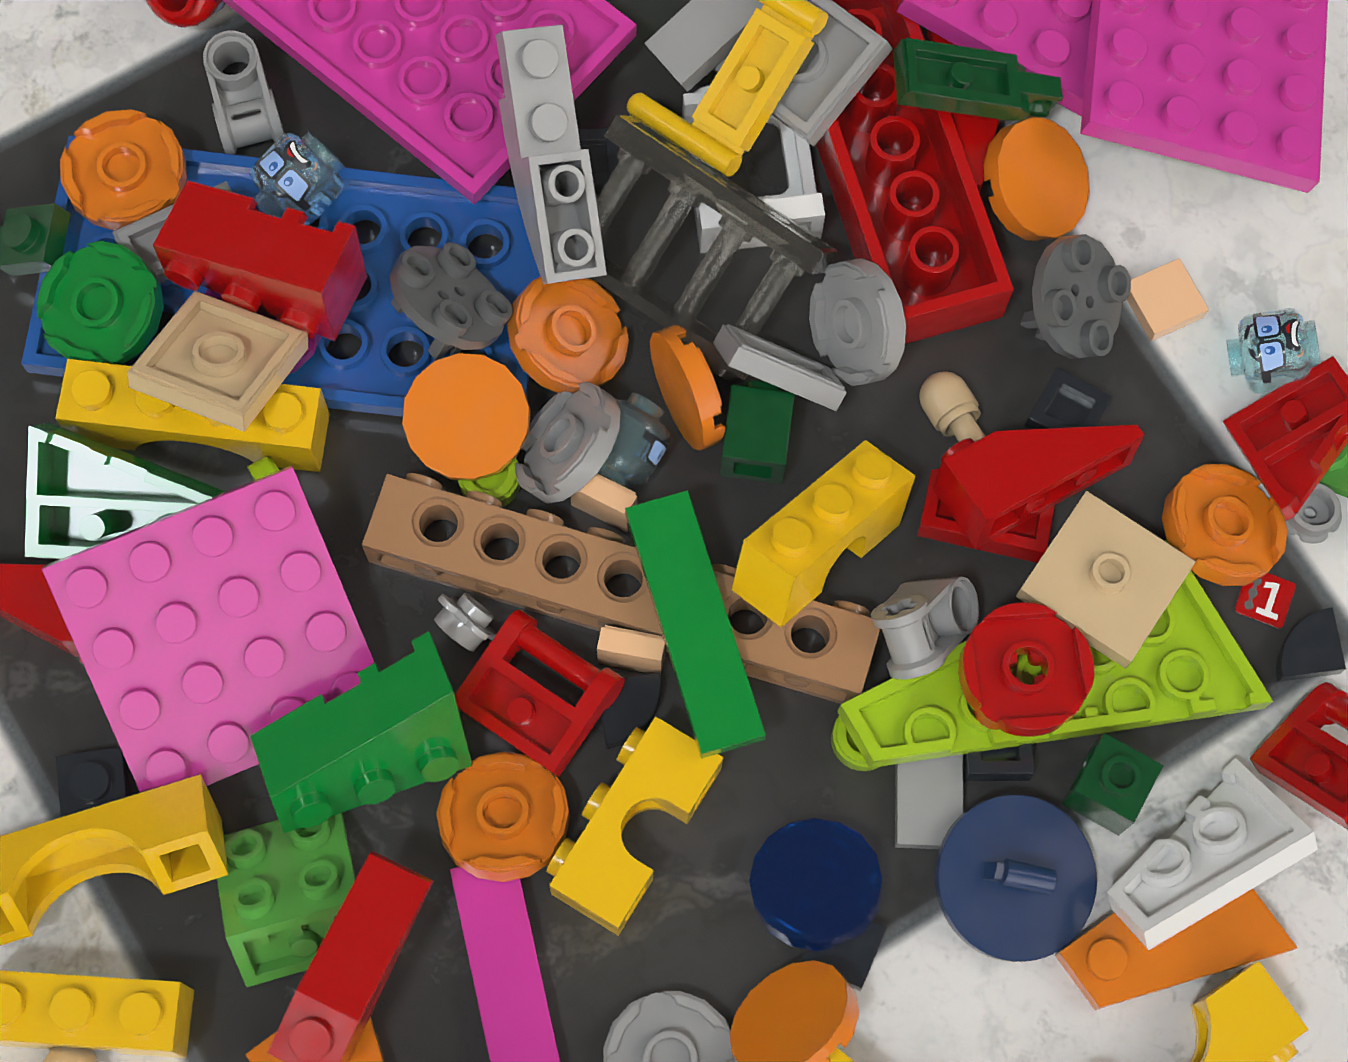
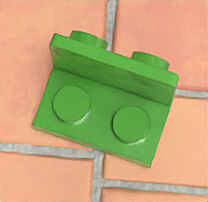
M342 813L329 817L328 820L320 825L310 828L301 827L287 833L283 832L279 820L224 835L228 875L217 878L226 940L246 988L306 971L356 879Z

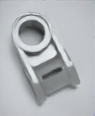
M235 30L223 31L214 35L205 46L203 61L214 100L212 108L225 154L236 155L237 148L272 139L276 144L283 143L285 135L272 89H269L265 71L254 41L245 33ZM234 62L248 64L242 72L236 75L222 73L228 65Z
M965 577L910 581L901 584L886 602L880 604L871 612L874 627L882 629L891 655L887 662L890 677L895 679L916 678L942 666L946 657L976 627L979 617V603L973 584Z

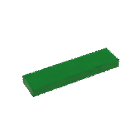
M688 490L625 508V516L701 759L765 740L766 734Z

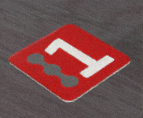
M1267 573L1262 578L1242 586L1235 611L1276 628H1281L1284 625L1296 585L1291 581Z

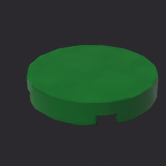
M105 241L87 243L86 245L89 247L81 248L75 253L70 250L59 257L42 279L36 301L38 319L42 320L43 330L46 335H43L50 347L65 358L122 365L141 353L158 331L164 308L161 283L150 264L125 246Z

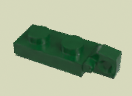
M913 38L901 39L893 50L897 104L1012 121L1026 120V116L1047 117L1049 111L1063 99L1060 77L1026 72L1025 67L1018 63L1016 54Z

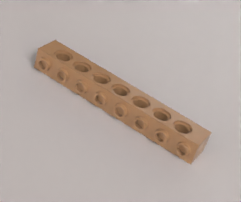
M407 473L405 479L389 474L386 475L362 543L369 563L599 632L601 627L607 625L663 636L636 548L625 545L624 538L620 535L597 527L588 528L587 533L564 527L562 519L542 510L529 509L526 515L502 508L503 503L500 500L481 492L468 491L465 497L441 490L442 485L439 482L424 475ZM437 520H448L457 526L454 535L442 542L430 541L423 535L426 528ZM497 538H509L518 545L515 554L505 560L491 559L485 555L484 550L492 540ZM557 556L572 557L580 565L574 575L565 579L550 576L545 571V566L551 559ZM711 564L728 618L737 611L750 610L757 613L764 623V627L759 632L749 635L739 633L731 626L747 676L840 704L862 694L880 631L879 628L874 627L872 618L869 617L870 611L848 601H834L832 606L812 601L781 628L731 590L736 568L723 564ZM630 574L638 579L641 587L632 596L618 597L608 591L606 584L615 575ZM802 628L814 629L823 636L826 647L816 653L802 652L793 644L791 635Z

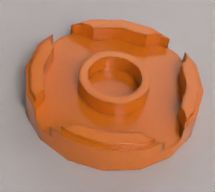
M132 109L106 111L85 121L74 132L76 138L70 143L68 150L65 146L60 158L61 184L75 210L96 226L116 231L174 205L187 181L186 158L173 131L160 121L159 123L155 119L148 118L146 113Z
M1030 117L1000 129L988 146L983 165L984 181L991 179V188L994 195L989 196L988 199L995 215L1007 230L1024 240H1050L1072 231L1083 217L1089 197L1088 169L1080 147L1066 129L1050 119Z
M541 277L529 283L511 304L513 312L507 322L510 348L521 368L540 386L557 393L563 391L575 393L580 390L578 384L585 382L600 387L611 380L625 362L629 342L626 326L624 328L621 327V321L617 316L620 309L614 298L596 281L584 278L543 284Z
M671 325L653 332L650 338L651 359L656 379L673 421L682 436L693 449L703 450L720 443L724 436L725 426L722 424L715 426L713 420L714 416L721 414V398L710 368L699 347L696 348L693 342L684 345L681 338L686 337L687 331L678 325Z
M457 353L434 361L415 377L404 399L402 425L410 448L428 468L451 480L477 481L500 473L518 455L529 436L530 408L522 385L506 366L484 355Z
M1204 464L1183 476L1165 498L1162 522L1169 545L1196 561L1191 568V571L1196 575L1221 586H1245L1262 578L1279 561L1285 552L1288 529L1285 518L1272 498L1268 499L1265 493L1258 488L1261 482L1249 472L1228 464Z
M499 752L480 756L471 761L472 766L465 768L466 770L459 773L454 780L452 777L442 790L437 809V818L443 846L457 866L477 878L506 882L529 877L550 863L554 854L566 839L570 815L564 786L556 775L554 777L551 772L544 769L542 765L527 755Z
M815 960L792 963L769 974L749 992L735 1013L729 1033L732 1055L738 1062H832L828 1056L835 1051L839 1043L845 1049L854 1035L860 1013L856 992L832 965Z

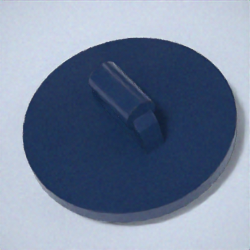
M1006 795L987 799L974 805L952 824L942 840L935 866V887L943 915L954 932L967 945L979 953L994 959L1009 962H1027L1055 954L1067 946L1080 933L1094 905L1097 872L1093 853L1087 839L1077 824L1066 813L1042 799L1025 795Z

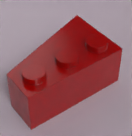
M187 180L153 243L154 250L164 270V275L183 288L197 291L200 286L222 294V299L227 303L254 313L261 310L280 318L279 321L281 323L308 332L309 339H313L318 334L335 341L367 278L356 226L338 221L333 232L304 225L308 217L303 211L287 207L282 218L271 216L255 209L257 202L254 198Z

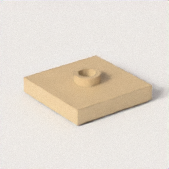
M194 291L128 370L129 388L245 432L307 351L308 332Z
M1086 491L1016 597L1025 603L1044 605L1058 612L1055 615L1056 618L1064 621L1071 630L1075 626L1083 634L1090 646L1126 669L1196 561Z

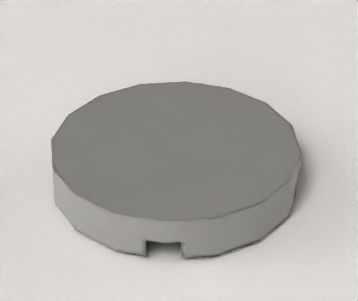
M860 258L830 264L823 271L826 274L823 282L815 283L810 297L809 322L815 347L820 356H829L831 363L835 366V368L830 369L839 380L855 386L885 380L897 369L905 349L906 322L902 301L892 280L877 264Z
M592 383L578 384L580 390L575 393L559 392L538 411L529 425V436L522 447L527 452L524 464L516 463L515 474L520 487L545 503L564 501L579 492L598 473L614 446L620 428L621 411L614 397Z
M682 991L653 993L630 1003L612 1023L603 1048L604 1062H737L731 1052L730 1029L725 1018L704 999Z

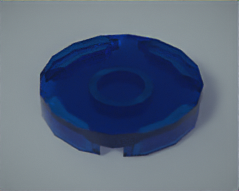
M818 818L789 823L770 835L754 856L749 878L754 908L769 933L791 947L813 951L834 948V944L842 943L848 938L851 941L865 932L878 913L883 889V880L877 854L865 838L841 822Z

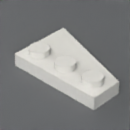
M1236 758L1221 772L1223 782L1208 798L1199 795L1184 811L1186 821L1170 838L1156 840L1107 891L1113 912L1148 950L1318 850L1314 831Z

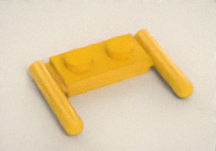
M757 0L763 4L761 10L756 8L691 116L695 119L692 124L643 93H636L630 97L627 103L629 114L722 174L731 177L741 165L742 154L744 151H750L814 45L811 41L814 35L819 34L827 23L828 13L807 0Z

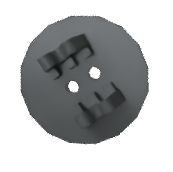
M1086 234L1061 236L1046 247L1036 265L1032 286L1033 310L1024 312L1020 325L1025 328H1037L1036 338L1046 340L1055 352L1069 359L1105 356L1112 348L1113 336L1119 326L1122 302L1130 294L1131 280L1129 273L1124 266L1115 265L1113 257L1100 241Z
M446 243L442 249L434 246H414L399 255L389 274L391 289L394 295V299L391 302L392 306L399 314L404 312L422 331L435 338L428 349V352L435 361L443 358L447 352L450 355L460 353L462 349H484L492 344L501 335L505 323L513 312L509 300L497 292L492 283L476 268L474 256L466 248L456 243Z

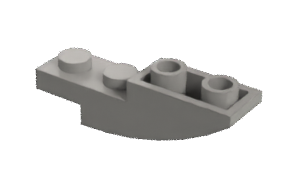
M563 24L502 31L496 34L505 98L498 101L517 199L543 284L607 275L589 149L581 150Z

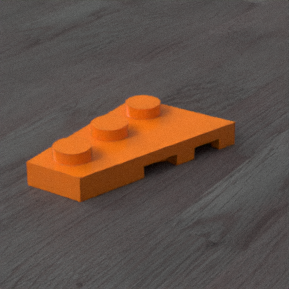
M1252 888L1150 950L1113 913L1055 956L1094 1010H1098L1242 965L1284 954L1298 947Z

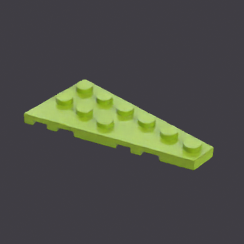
M1190 570L1126 669L1089 645L1094 660L1093 686L1077 714L1056 731L1041 736L1023 737L1007 734L1000 729H988L981 725L975 717L974 709L967 702L959 681V657L966 641L957 645L946 657L944 664L938 669L911 679L892 678L842 703L837 712L869 768L967 754L969 752L1014 747L1028 743L1034 744L1266 709L1274 701ZM1017 655V662L1013 667H1010V671L1014 677L1020 678L1022 683L1032 685L1033 679L1038 675H1042L1041 666L1030 665L1027 655Z

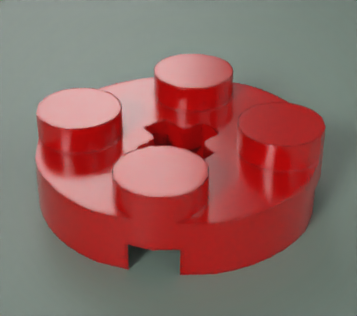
M1035 603L1008 604L992 611L972 630L960 653L958 673L962 692L967 702L974 709L975 717L981 725L992 730L1000 729L1007 734L1015 736L1034 737L1058 730L1077 714L1093 686L1094 660L1086 638L1075 626L1071 630L1064 621L1056 618L1055 615L1058 612ZM1017 655H1027L1030 665L1041 666L1042 675L1036 676L1032 681V685L1024 684L1020 678L1012 675L1010 667L1016 664Z

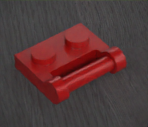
M518 609L504 622L454 696L457 708L559 777L601 714L617 699L622 691L625 679L608 667L602 670L598 669L538 629L537 620L523 610ZM523 649L584 690L585 692L576 706H571L509 664L516 652Z
M1324 682L1319 684L1249 759L1260 774L1348 830V745L1321 730L1324 725L1336 723L1348 731V694L1332 683Z

